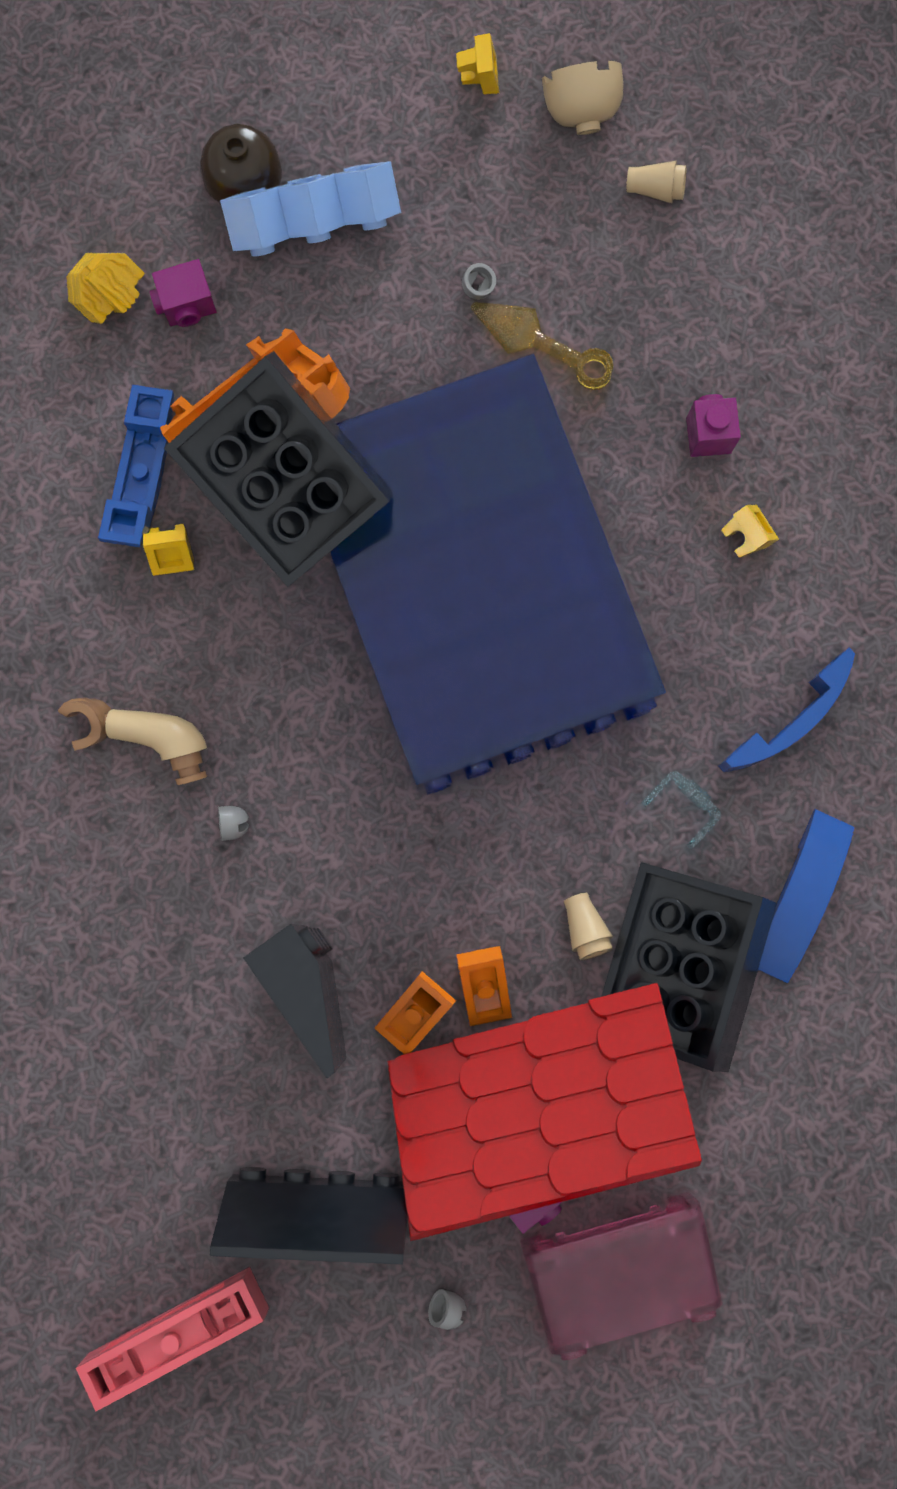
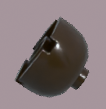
M242 124L224 126L213 133L203 147L200 160L201 174L206 191L216 201L220 202V200L262 187L270 189L280 186L282 169L278 152L267 135L256 128Z

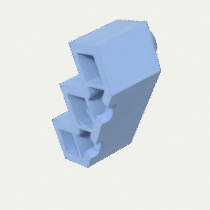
M391 161L348 167L343 169L344 172L321 176V174L287 181L288 184L270 189L262 187L220 200L233 251L250 250L251 256H261L274 252V244L289 238L306 237L307 243H317L330 239V231L345 225L362 224L363 230H374L386 226L387 218L401 213Z

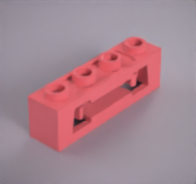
M248 1267L91 1351L76 1367V1371L95 1412L262 1323L269 1310V1306L251 1268Z

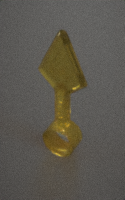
M474 302L471 305L474 314L508 354L535 347L576 369V378L579 384L586 389L600 390L610 382L613 372V360L610 354L599 348H590L580 353L556 341L554 338L551 339L550 336L542 333L535 308ZM589 361H598L604 365L606 373L600 378H590L584 373L583 366Z

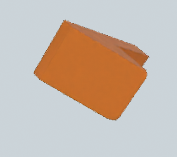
M500 946L456 954L470 1026L512 1018Z
M422 971L374 1029L403 1054L411 1053L453 1006L456 1000Z

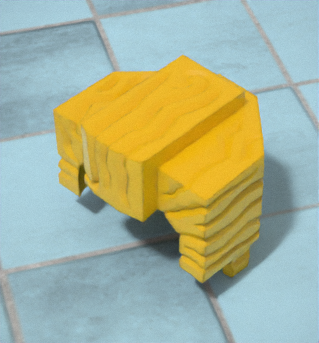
M85 253L66 276L68 301L90 322L102 324L106 316L112 311L115 313H125L127 309L131 308V305L135 303V299L140 294L134 287L145 273L125 253Z

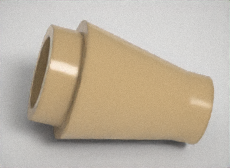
M676 160L641 167H629L627 192L641 194L668 203H673L674 199L683 200L687 166L677 165Z
M588 893L577 894L564 900L572 952H577L580 960H587L611 951L613 948L610 939L613 936L592 904Z

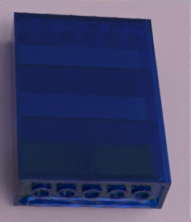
M534 354L336 423L393 490L390 502L330 551L328 555L416 791L425 788L427 795L451 787L453 783L451 778L465 773L468 780L477 778L491 772V769L494 768L493 763L499 760L506 759L507 765H511L531 757V754L535 753L534 747L545 744L547 750H552L570 743L571 739L576 737L575 732L585 729L587 736L610 728L612 724L617 722L615 717L624 714L626 720L630 721L651 712L650 710L658 707L656 700L663 696L666 690Z

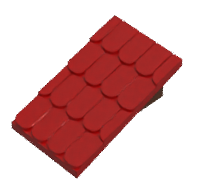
M658 983L590 999L585 1004L537 1015L528 1021L456 1038L451 1043L403 1054L394 1060L387 1061L410 1241L698 1167L702 1162Z

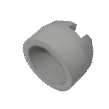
M483 263L471 265L462 277L464 293L474 300L488 297L496 285L494 271ZM477 275H480L485 279L476 291L471 286Z
M238 806L218 807L221 841L241 838L249 828V824L246 822L249 818L248 814Z
M440 1289L433 1295L429 1304L428 1317L430 1324L433 1327L445 1330L456 1329L464 1322L461 1317L462 1312L467 1311V1306L460 1295Z

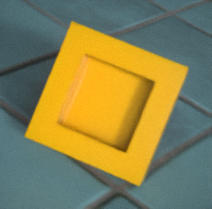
M491 34L474 36V48L456 53L458 72H461L462 85L480 84L483 94L499 93L497 57Z
M758 505L744 506L734 513V517L721 529L725 537L732 536L738 531L744 534V544L735 550L739 558L765 549L779 540Z
M184 524L175 525V530L160 531L159 527L150 528L149 533L143 534V547L153 576L194 570V558Z

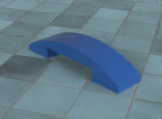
M132 385L124 419L127 432L112 499H107L98 536L101 542L140 548L143 545V534L148 533L153 519L165 466L167 451L164 447L169 443L162 435L160 427L166 424L169 425L172 420L173 410L170 407L174 403V392L172 390Z
M850 647L839 654L809 682L820 695L769 743H766L758 733H755L718 767L723 772H729L755 765L783 751L807 734L833 706L848 679L855 653Z
M814 809L798 845L799 853L777 901L758 968L759 971L785 983H788L819 926L833 894L849 850L854 831L853 826Z

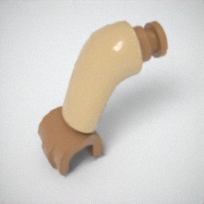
M95 698L71 699L63 703L58 709L59 713L67 718L83 713L90 722V734L85 738L72 741L74 751L96 745L104 741L108 736L110 739L151 747L160 754L161 761L169 759L172 770H178L180 776L175 779L177 785L207 777L206 770L200 771L199 764L203 763L200 750L206 749L207 745L201 732L189 721L178 716L162 713L111 709L104 701Z

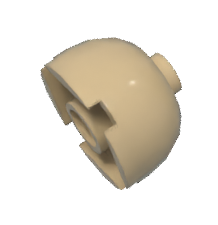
M597 61L586 62L552 71V80L544 76L542 78L544 97L548 111L553 119L564 127L576 128L577 135L599 132L601 130L600 123L611 119L615 115L623 99L621 63L608 61L609 70H598Z

